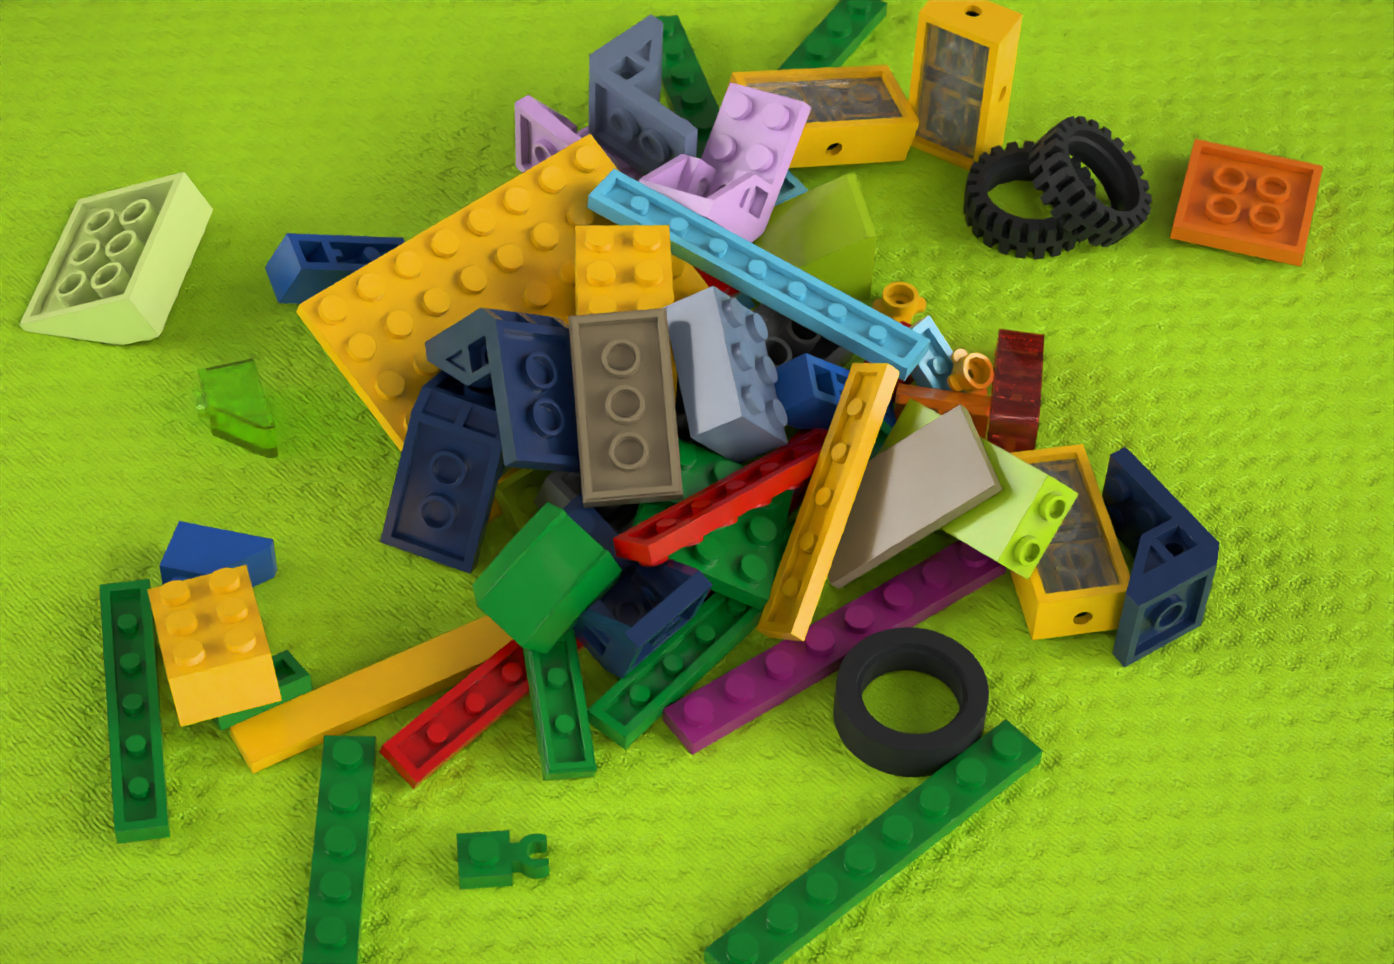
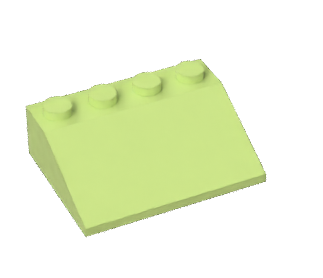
M185 172L79 199L19 325L27 332L126 345L143 340L149 341L159 337L165 327V322L173 303L178 296L187 270L191 266L199 242L205 233V228L213 212L212 207Z

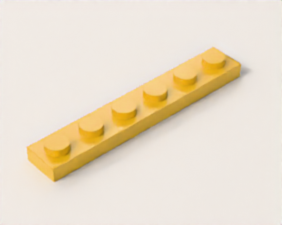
M853 363L776 573L769 601L763 609L756 629L768 638L795 641L805 640L900 374L889 363Z

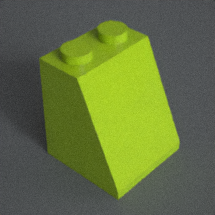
M855 173L840 176L774 206L764 233L752 242L753 244L858 301L870 299L877 235Z

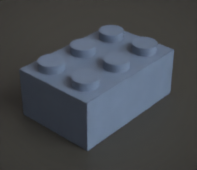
M715 286L663 307L667 310L668 332L691 438L738 464L787 445L784 426L787 425L788 419L782 403L777 398L774 383L777 382L778 375L774 363L767 354L764 340L768 338V331L762 317L740 304L736 298H731Z

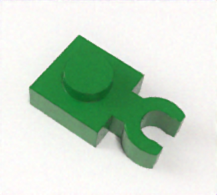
M509 830L456 834L460 890L513 886L512 873L521 872L526 877L540 879L549 875L548 858L533 859L530 857L534 853L547 852V835L530 834L522 838L520 842L510 843Z

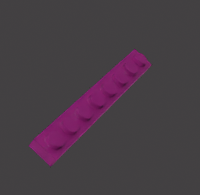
M958 540L811 624L804 641L783 640L663 709V722L693 755L838 671L847 653L866 637L887 629L913 627L1005 574L1007 567Z

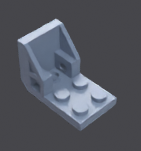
M653 15L644 18L589 55V134L593 136L598 144L644 176L680 154L696 157L698 129L688 120L681 118L660 103L663 22Z

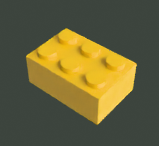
M246 565L235 568H222L211 574L183 581L174 580L162 586L147 589L180 727L282 701L271 652Z

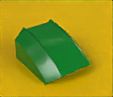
M547 502L496 556L472 586L477 606L523 648L547 654L576 625L580 614L598 599L601 600L619 581L622 570L610 552L597 543L563 509Z

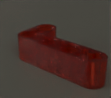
M998 329L986 440L1009 453L1035 450L1041 406L1044 334Z

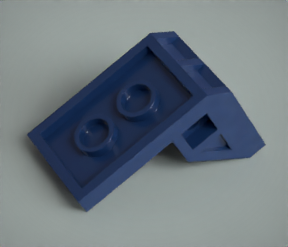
M479 308L425 342L427 361L467 386L481 388L493 386L505 467L581 473L570 332L567 323L558 317Z
M441 370L422 387L411 411L380 540L381 543L467 573H471L477 567L498 480L511 468L504 465L493 386L489 388L467 386Z
M1124 447L1110 454L1102 498L1116 537L1130 550L1135 560L1112 653L1126 667L1201 626L1217 566L1219 542Z
M579 494L562 509L597 543L610 552L622 572L619 581L601 600L598 599L580 614L576 625L572 629H574L575 637L606 671L623 679L695 617L713 584L700 570L672 559H668L666 562L656 566H641L638 561L616 557L613 538L618 536L617 532L593 507L584 508L582 495Z

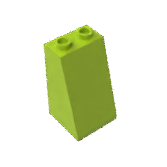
M910 398L877 455L942 415ZM980 437L1003 490L940 529L1028 580L1079 493L1045 472Z

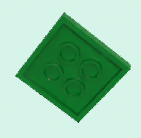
M678 438L683 500L745 467ZM794 489L785 490L774 496L772 502L764 507L751 509L738 516L736 523L726 527H719L704 535L702 542L693 546L683 547L668 555L669 559L700 570L713 584L711 590L762 610L769 601ZM682 500L639 503L633 527Z

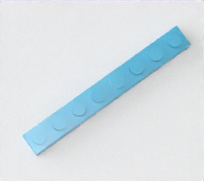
M613 169L588 195L587 208L618 225H669L672 255L870 363H889L900 372L898 378L903 381L906 380L928 352L930 339L616 169Z

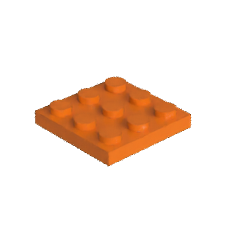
M1195 139L1170 238L1301 267L1323 166Z

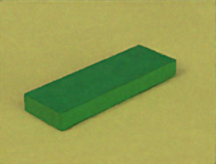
M571 629L547 654L523 648L543 781L594 777L597 771L574 629Z

